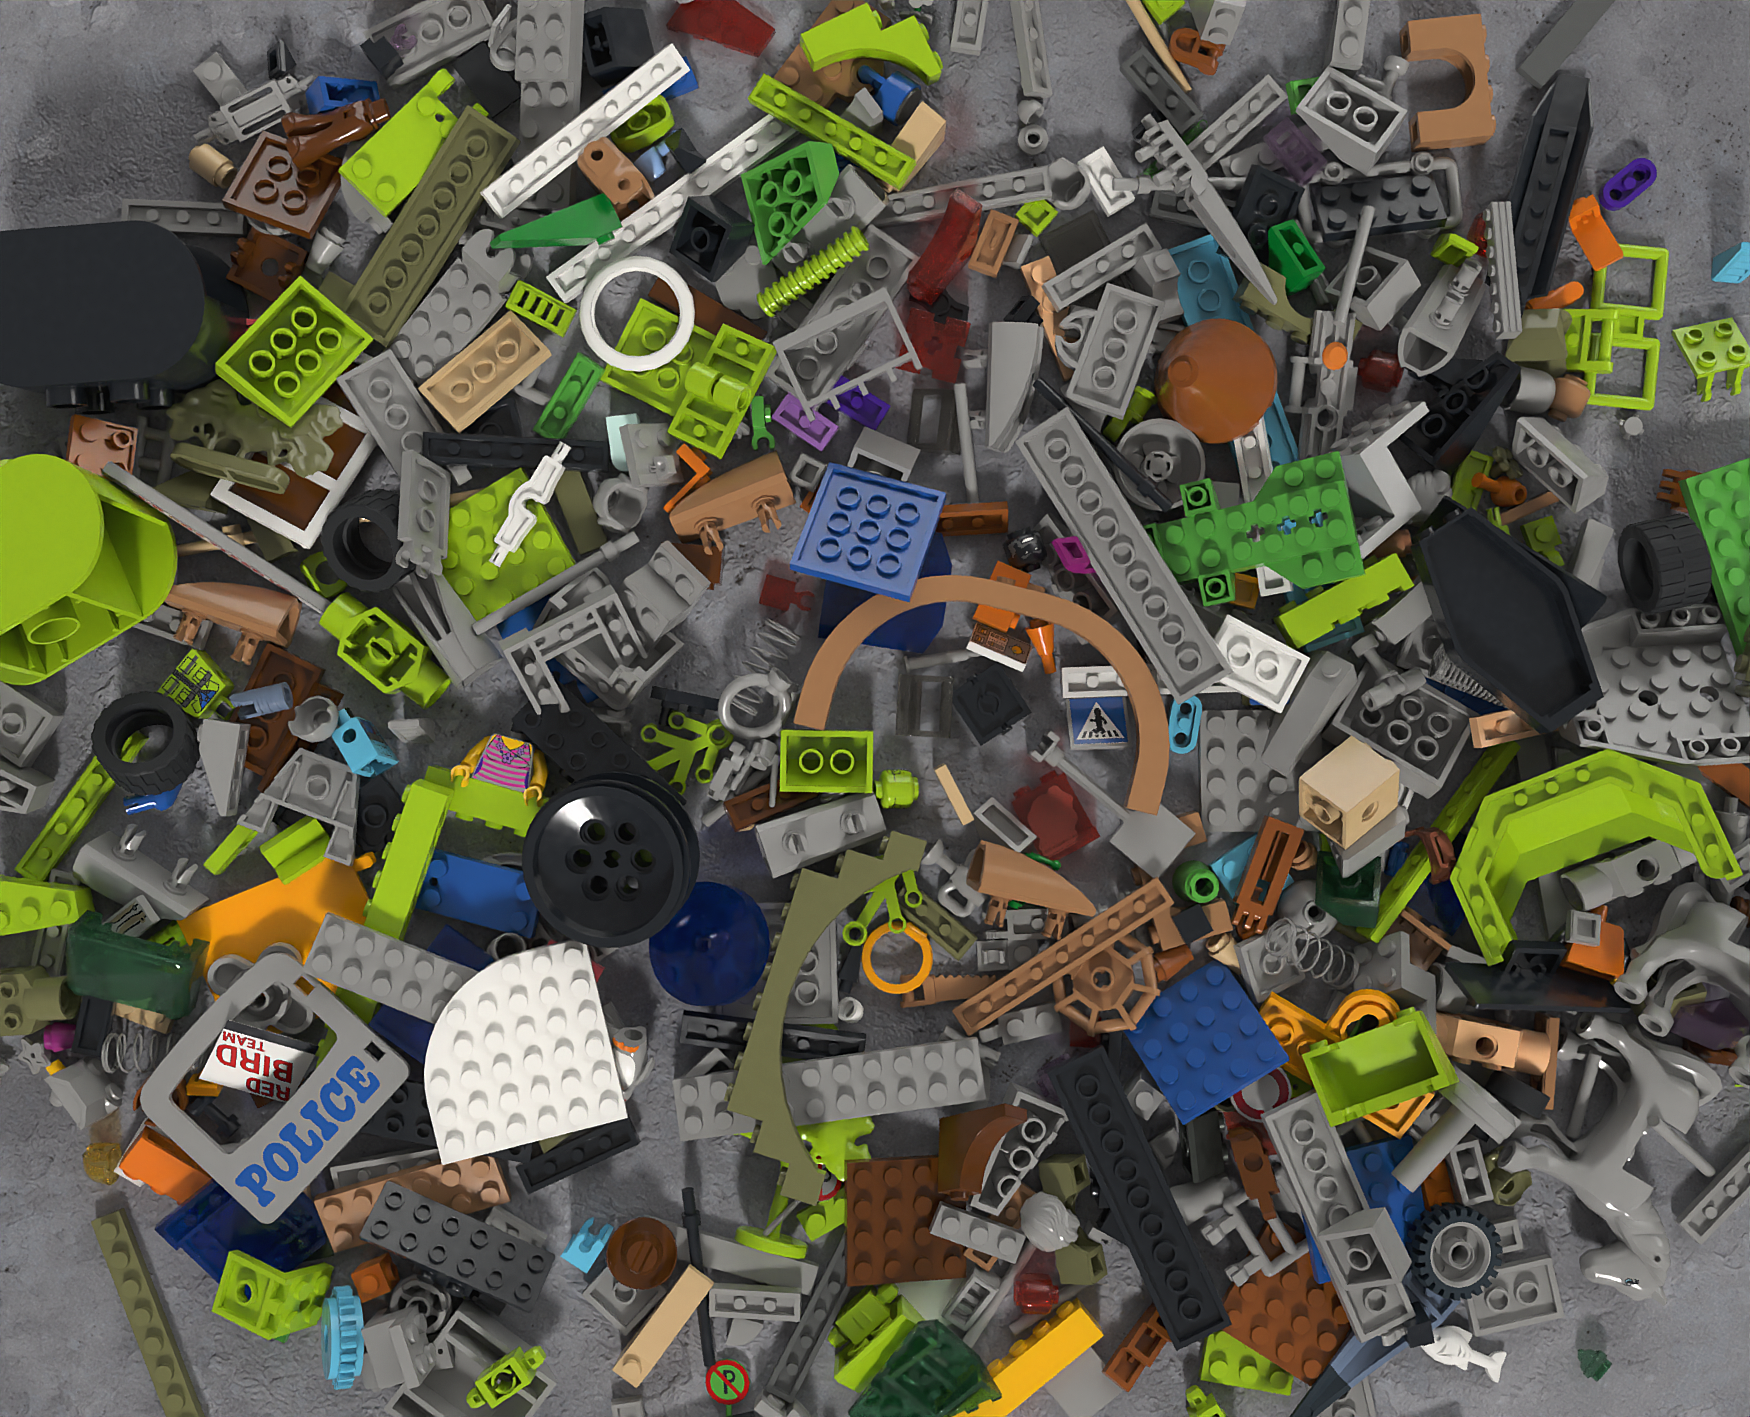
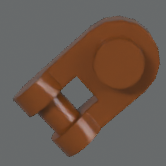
M1185 27L1176 30L1168 44L1169 52L1175 60L1198 68L1205 75H1214L1219 65L1217 59L1223 55L1226 47L1225 44H1214L1210 41L1200 40L1198 31ZM1199 48L1206 50L1207 54L1198 53Z

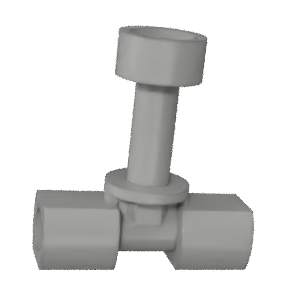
M1373 634L1363 637L1351 646L1358 658L1365 656L1379 678L1375 681L1376 687L1366 691L1361 696L1364 705L1370 712L1389 704L1394 699V696L1398 694L1405 696L1421 688L1426 683L1425 676L1418 667H1414L1400 675L1397 670L1390 672L1375 650L1379 643Z

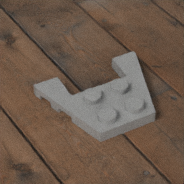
M299 748L274 777L275 780L265 792L255 799V803L247 813L238 819L237 824L267 834L278 805H282L335 825L324 857L347 866H353L360 775L353 773L346 764Z

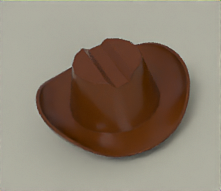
M650 1217L631 1219L622 1224L612 1235L607 1246V1265L615 1279L629 1288L645 1290L657 1287L670 1277L676 1266L677 1245L675 1238L669 1228L659 1220Z

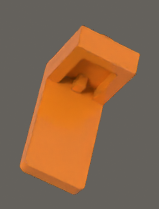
M1594 195L1574 200L1567 225L1594 271L1597 272L1623 258V251L1604 221Z
M685 443L676 453L696 475L663 507L669 515L682 500L711 481L709 476L713 473L704 463L707 457L698 448L693 446L690 449Z

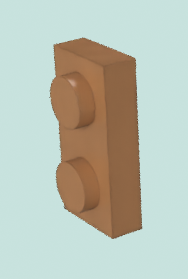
M991 209L969 261L968 268L996 279L1018 227L1019 220Z

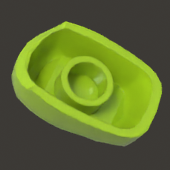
M659 94L610 133L614 145L621 152L633 153L647 147L664 136L675 125L672 112L664 96Z

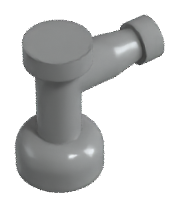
M1389 55L1386 57L1383 65L1387 72L1383 82L1365 77L1363 74H1359L1357 82L1391 101L1392 97L1390 95L1398 76L1404 75L1410 64L1401 57Z

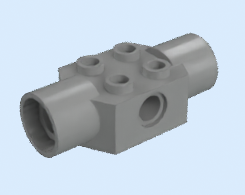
M1648 836L1584 860L1582 866L1560 876V883L1571 906L1577 911L1588 912L1619 896L1633 897L1644 892L1643 887L1652 883L1654 885L1665 883L1672 879V874L1697 862V859L1691 852Z

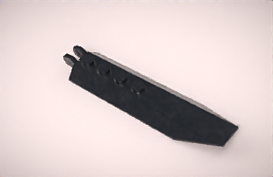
M1559 73L1530 118L1507 202H1511L1521 318L1527 299L1548 296L1594 129L1590 78ZM1487 271L1484 283L1490 287L1491 279Z

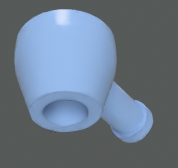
M664 140L657 146L647 150L633 163L650 182L655 181L666 171L662 157L669 152V149L665 145Z

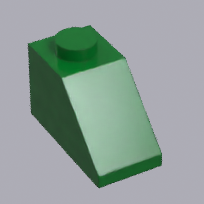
M1294 219L1272 226L1268 230L1269 268L1286 277V296L1288 297L1306 290L1326 269Z

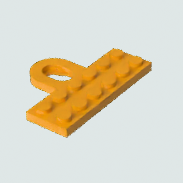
M1361 989L1346 996L1327 1023L1322 1022L1274 992L1269 994L1258 1010L1289 1056V1061L1280 1067L1314 1087L1302 1058V1054L1310 1052L1309 1045L1325 1039L1328 1045L1350 1038L1346 1032V1027L1351 1022L1360 1020L1364 1015L1371 1014L1375 1016L1379 1021L1377 1027H1380L1398 1019L1396 1013L1401 1011L1393 998L1384 992L1374 989ZM1435 1091L1362 1117L1396 1138L1401 1139L1434 1097Z

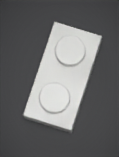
M1104 146L1077 162V165H1080L1086 171L1090 179V189L1107 217L1134 202L1135 197L1131 191L1112 190V179L1123 177Z

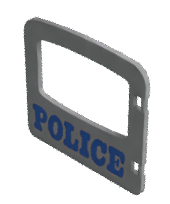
M281 952L263 957L215 1001L159 1064L143 1085L140 1096L141 1107L147 1117L258 1221L265 1224L272 1223L281 1216L410 1075V1066L403 1057L393 1048H390L373 1029L316 977L301 972L304 965L290 954ZM301 976L314 987L309 995L296 984ZM281 982L336 1033L337 1041L324 1060L289 1101L247 1142L234 1152H227L173 1102L172 1093L195 1062L222 1033L227 1020L233 1021L259 995L274 983ZM371 1042L385 1053L379 1061L366 1050Z

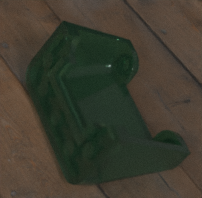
M87 910L69 927L66 937L67 986L74 994L80 996L90 995L156 1012L174 1020L188 1016L195 1009L210 942L195 938L191 946L180 947V941L176 940L170 946L120 934L111 931V923L101 924L103 914Z

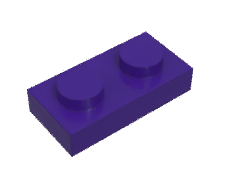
M841 376L833 389L850 380ZM859 386L837 396L841 407L836 410L863 427L865 426L875 431L891 408L889 404L870 392L863 396ZM831 400L825 402L833 407Z

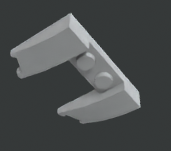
M611 584L582 598L584 604L531 631L524 628L498 642L537 714H541L540 705L559 704L561 713L570 711L545 662L576 645L601 634L618 667L621 664L628 667L637 654L641 655L644 659L648 657Z

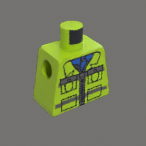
M192 648L157 690L158 693L174 699L185 712L198 719H208L215 712L223 720L227 721L231 718L236 708L226 698L234 689V683L205 650Z

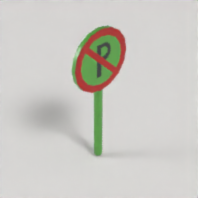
M728 1358L718 1360L715 1365L711 1366L706 1373L705 1379L706 1388L710 1396L718 1403L726 1405V1417L732 1416V1404H737L743 1400L750 1387V1378L745 1367L738 1361Z

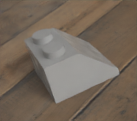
M864 426L853 448L847 467L908 483L921 450Z
M1385 1207L1357 1211L1323 1230L1317 1236L1344 1291L1401 1283L1412 1263Z

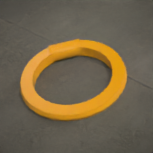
M892 921L893 929L900 930L903 927V921ZM910 921L907 923L904 933L920 944L923 952V963L920 971L912 980L903 984H890L878 977L871 963V953L874 944L881 936L891 932L888 922L875 928L864 942L861 957L864 973L875 987L884 992L892 994L910 992L926 980L932 968L933 951L927 938L928 935Z

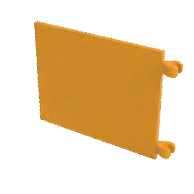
M368 852L355 858L353 866H347L325 858L322 862L286 885L277 877L203 907L183 920H177L215 1001L220 996L210 988L207 974L210 966L220 957L235 954L255 963L268 946L284 942L294 946L299 951L302 957V964L304 965L326 913H333L364 926L366 917L363 916V910L369 896L358 871L371 867L377 861L374 853ZM303 976L296 982L308 995L314 989ZM317 978L334 994L336 993L338 986ZM269 1025L266 1031L276 1034L283 1032L272 1025Z

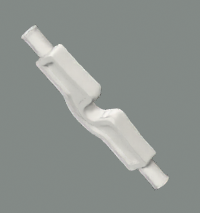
M560 441L551 458L544 456L531 479L515 491L509 503V515L494 539L499 545L488 561L501 567L508 552L515 553L525 536L537 522L536 515L527 510L526 502L530 499L541 504L549 502L559 479L565 471L562 462L571 447Z

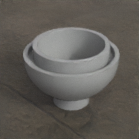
M1314 879L1295 881L1280 896L1278 902L1279 919H1290L1295 925L1304 927L1307 932L1316 933L1319 938L1331 932L1339 919L1340 906L1333 890L1321 881ZM1311 906L1318 908V914L1315 917H1310L1308 914ZM1296 928L1297 936L1303 933L1302 929ZM1308 934L1309 940L1316 939L1314 936ZM1306 935L1299 937L1300 939L1307 940Z

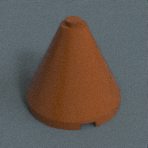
M1221 318L1196 322L1180 331L1168 343L1158 361L1154 378V389L1159 410L1165 419L1176 421L1192 431L1199 442L1219 444L1241 438L1259 424V420L1274 401L1278 377L1275 359L1265 340L1244 324Z

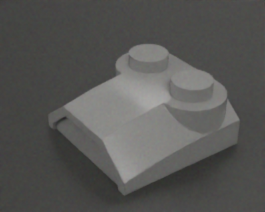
M85 1056L75 1064L44 1079L75 1121L79 1130L107 1117L122 1104L121 1098L123 1094L121 1089L110 1081L105 1074L102 1062L97 1058Z

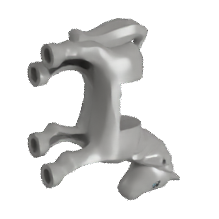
M1686 882L1677 886L1669 894L1668 899L1655 915L1646 943L1632 948L1630 952L1631 962L1626 973L1620 975L1614 983L1616 993L1625 1001L1633 1004H1640L1644 1000L1646 1007L1638 1016L1639 1023L1647 1031L1662 1037L1668 1034L1674 1023L1670 1012L1673 999L1683 989L1696 983L1705 982L1720 986L1738 997L1750 1008V950L1742 945H1737L1749 917L1724 903H1716L1710 893L1697 882ZM1677 959L1675 962L1665 964L1666 962ZM1660 967L1656 985L1647 992V980ZM1750 1035L1742 1037L1734 1049L1737 1059L1728 1070L1729 1075L1736 1083L1750 1089Z
M1584 1012L1576 1026V1032L1580 1036L1567 1029L1559 1031L1557 1058L1562 1061L1573 1058L1587 1061L1590 1050L1601 1052L1602 1057L1599 1068L1607 1075L1613 1087L1610 1105L1601 1119L1575 1142L1569 1141L1557 1128L1555 1122L1542 1113L1538 1119L1519 1108H1514L1511 1113L1522 1123L1509 1137L1513 1139L1526 1136L1536 1137L1545 1142L1552 1151L1542 1144L1525 1148L1517 1141H1509L1500 1152L1497 1164L1499 1168L1510 1173L1526 1169L1539 1170L1568 1184L1577 1197L1590 1210L1602 1217L1617 1236L1616 1240L1606 1246L1589 1249L1580 1256L1579 1264L1583 1276L1594 1283L1613 1286L1619 1292L1635 1301L1653 1298L1664 1306L1667 1304V1298L1663 1286L1667 1278V1271L1671 1265L1670 1241L1666 1236L1659 1213L1652 1205L1650 1195L1654 1187L1622 1168L1625 1163L1632 1159L1635 1153L1634 1147L1640 1137L1648 1132L1650 1126L1647 1120L1650 1116H1658L1668 1126L1686 1135L1699 1113V1107L1711 1101L1722 1089L1721 1079L1706 1062L1677 1046L1662 1044L1647 1038L1634 1023L1623 1027L1620 1023L1605 1018L1600 1012ZM1595 1038L1602 1039L1615 1048L1605 1047L1598 1043Z

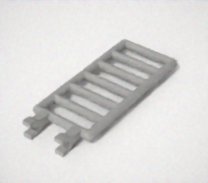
M1363 1117L1335 1126L1339 1137L1353 1129L1361 1144L1373 1141L1363 1124V1121L1366 1120ZM1281 1162L1273 1166L1276 1180L1278 1179L1303 1221L1300 1206ZM1244 1186L1224 1199L1223 1207L1227 1212L1225 1215L1199 1228L1207 1241L1209 1240L1213 1246L1233 1229L1236 1228L1251 1255L1224 1269L1230 1281H1234L1237 1287L1244 1284L1252 1274L1260 1269L1265 1276L1271 1277L1309 1252L1307 1239L1305 1238L1295 1245L1277 1215V1218L1267 1221L1285 1252L1270 1262L1237 1207L1249 1199ZM1254 1199L1259 1206L1258 1199Z

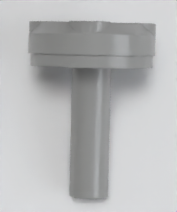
M1453 1062L1451 1064L1460 1082L1437 1090L1452 1105L1391 1172L1412 1193L1474 1124L1478 1125L1500 1144L1522 1123Z

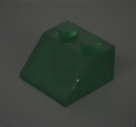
M1318 850L1315 904L1343 925L1376 929L1380 904L1381 857L1377 856L1351 876L1342 878L1332 852Z

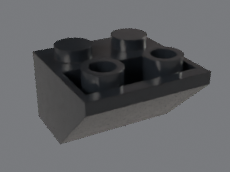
M602 7L584 13V54L590 76L602 88L621 82L655 55L643 9Z

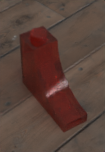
M958 188L949 197L946 212L934 237L920 259L908 273L907 289L911 295L918 300H924L930 305L933 304L971 259L976 247L983 205Z

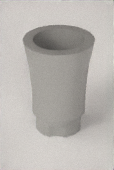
M1225 1172L1198 1183L1191 1181L1169 1187L1186 1226H1189L1206 1214L1223 1207L1224 1199L1235 1192Z

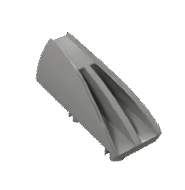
M848 164L839 174L828 203L771 261L787 277V273L790 270L794 272L796 271V266L800 265L802 267L804 265L803 261L806 259L812 260L811 256L813 254L819 255L820 249L826 250L827 244H834L837 237L843 238V233H850L853 226L858 227L862 231L889 204L886 191L868 173L854 165Z
M1467 258L1461 268L1452 264L1442 266L1401 332L1398 343V357L1401 368L1406 367L1416 372L1419 377L1440 369L1454 356L1486 290L1484 281L1477 278V275L1483 268L1477 260Z
M991 322L989 323L988 349L964 350L963 354L977 358L963 361L965 369L987 368L986 410L969 411V417L975 419L970 421L971 429H986L985 448L1001 453L1008 452L1018 438L1028 416L1035 394L1033 384L1038 379L1043 348L1044 327H1040L1036 323Z
M429 568L428 578L424 579L417 575L416 570H414L392 587L398 601L458 690L470 684L503 659V656L485 632L480 635L476 634L472 624L477 621L442 574L437 576L430 572Z
M873 790L872 793H857L755 826L756 841L762 859L772 878L887 835L886 826Z
M128 824L122 838L108 831L86 843L79 851L73 866L72 874L74 878L123 906L135 897L143 894L157 916L162 919L183 920L210 902L208 897L188 884L198 868L197 864L186 869L189 859L180 858L174 871L171 873L137 850L142 839L146 836V831L143 830L135 835L138 828L136 824Z

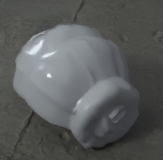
M623 473L619 474L618 478L604 480L593 499V508L599 515L598 524L606 527L610 532L623 536L627 535L641 520L647 506L649 487L632 488L630 477Z

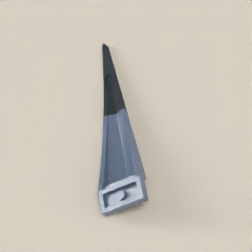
M1408 1268L1401 1281L1410 1303L1420 1302L1431 1320L1433 1330L1443 1323L1461 1301L1450 1298L1446 1299L1430 1291L1415 1278L1416 1276ZM1352 1331L1289 1417H1317L1352 1387L1407 1348L1409 1345L1405 1338L1401 1336L1393 1345L1383 1346L1381 1336L1377 1335L1361 1343L1356 1339Z

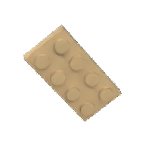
M510 310L418 387V390L460 434L552 356V354Z

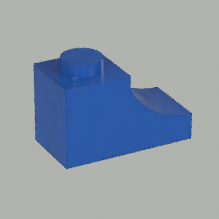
M318 76L305 92L310 115L332 111L356 101H365L368 98L372 102L380 99L377 81Z

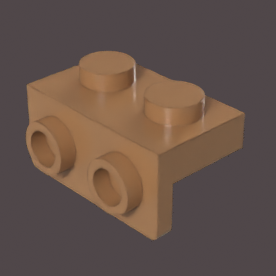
M1407 906L1405 910L1401 911L1384 936L1398 931L1409 934L1410 963L1427 971L1443 949L1449 950L1452 945L1444 940L1447 935L1432 924L1429 928L1420 922L1422 916Z

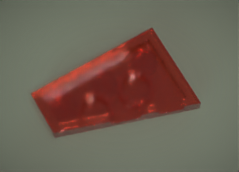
M693 0L686 4H681L666 24L667 30L677 33L678 31L693 35V38L722 44L725 48L757 58L776 34L775 28L736 0Z

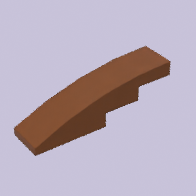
M1153 1302L1139 1318L1101 1371L1125 1392L1131 1390L1145 1367H1151L1166 1342H1172Z

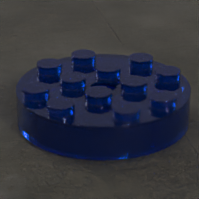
M709 881L696 882L690 897L683 907L662 930L649 938V956L657 980L671 996L683 1003L694 1006H723L745 996L760 979L768 960L770 937L766 919L753 898L735 886ZM707 939H711L710 949L708 948L709 941Z

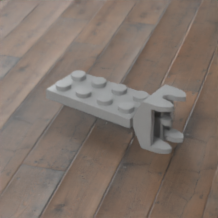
M480 230L468 240L462 248V259L457 258L400 329L390 348L386 347L383 350L385 352L391 349L404 371L420 386L478 337L507 301L503 295L512 292L518 280L524 282L532 269L533 261L529 254L517 257L515 260L516 254L513 248L492 249L490 242L494 239L493 230Z

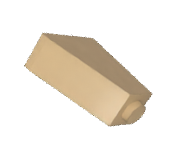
M923 101L891 144L893 148L913 158L917 165L900 190L875 176L876 182L887 193L891 191L893 193L902 192L944 141L946 120Z

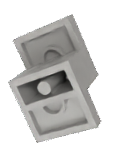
M668 540L658 547L647 565L626 577L616 592L647 655L653 651L665 633L687 618L711 584Z
M1398 931L1382 937L1378 944L1370 941L1355 946L1354 954L1358 958L1359 968L1353 981V992L1361 989L1378 990L1393 998L1401 1011L1410 1007H1414L1416 1012L1422 1010L1434 1033L1437 1034L1435 975L1410 964L1409 934Z
M417 1305L391 1313L390 1307L378 1310L361 1329L380 1390L404 1382L408 1390L418 1387L436 1364L437 1355L435 1347L432 1343L428 1342L426 1335L427 1322L425 1316L422 1313L419 1314Z

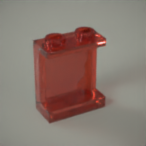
M1052 770L1039 778L1041 783L1035 787L1030 788L1027 784L1012 793L1015 798L1009 800L1020 822L1037 836L1033 845L1038 854L1052 861L1060 860L1101 837L1080 804L1067 780L1066 774L1062 771L1057 774L1055 770Z

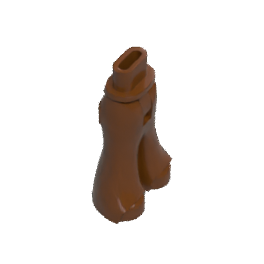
M368 98L365 101H356L324 113L302 115L289 112L281 118V122L288 136L285 142L289 155L299 169H304L343 144L367 138L374 131V128L375 130L379 129L380 123L390 120L391 116L385 98L373 102Z

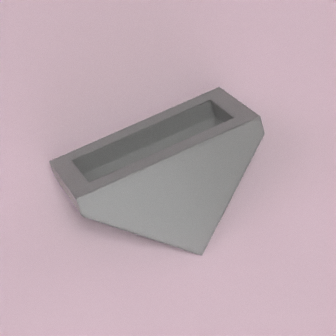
M993 797L972 815L980 839L983 841L998 844L1022 853L1037 838L1034 833Z

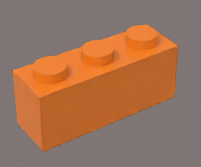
M148 1126L143 1128L124 1153L119 1168L129 1178L145 1182L150 1185V1188L155 1193L167 1195L176 1200L181 1208L188 1211L193 1210L198 1214L202 1212L221 1187L175 1142Z

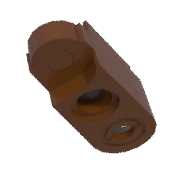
M1240 1126L1229 1129L1228 1134L1247 1197L1250 1200L1258 1199L1265 1221L1277 1218L1271 1195L1280 1193L1267 1148H1263L1258 1132L1252 1127Z

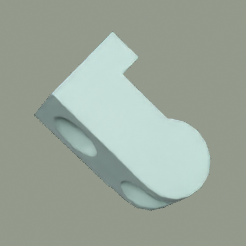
M636 413L606 417L613 465L621 473L628 475L629 471L619 427L626 424H640V418Z

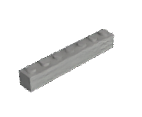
M1491 202L1483 211V221L1486 223L1484 237L1488 245L1486 257L1489 258L1488 276L1491 279L1489 293L1492 295L1493 301L1491 304V312L1494 314L1493 332H1495L1496 339H1515L1522 332L1511 202Z

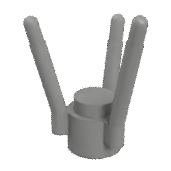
M766 739L754 741L751 752L730 786L735 796L739 794L753 767L758 770H766L768 766H771L769 806H775L780 756L776 754L777 746L773 742Z

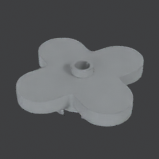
M284 942L268 946L255 963L239 955H224L210 966L207 974L208 984L213 992L221 996L242 975L267 955L278 952L287 953L303 963L302 957L294 946ZM276 982L263 992L265 996L259 995L233 1021L266 1030L269 1025H272L285 1033L297 1034L303 1032L312 1024L316 1014L281 982Z

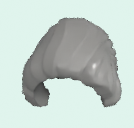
M1039 1192L1026 1199L1020 1210L1021 1227L1033 1246L1044 1252H1052L1062 1249V1247H1067L1071 1242L1077 1240V1229L1080 1226V1221L1076 1214H1073L1070 1209L1065 1208L1057 1196Z

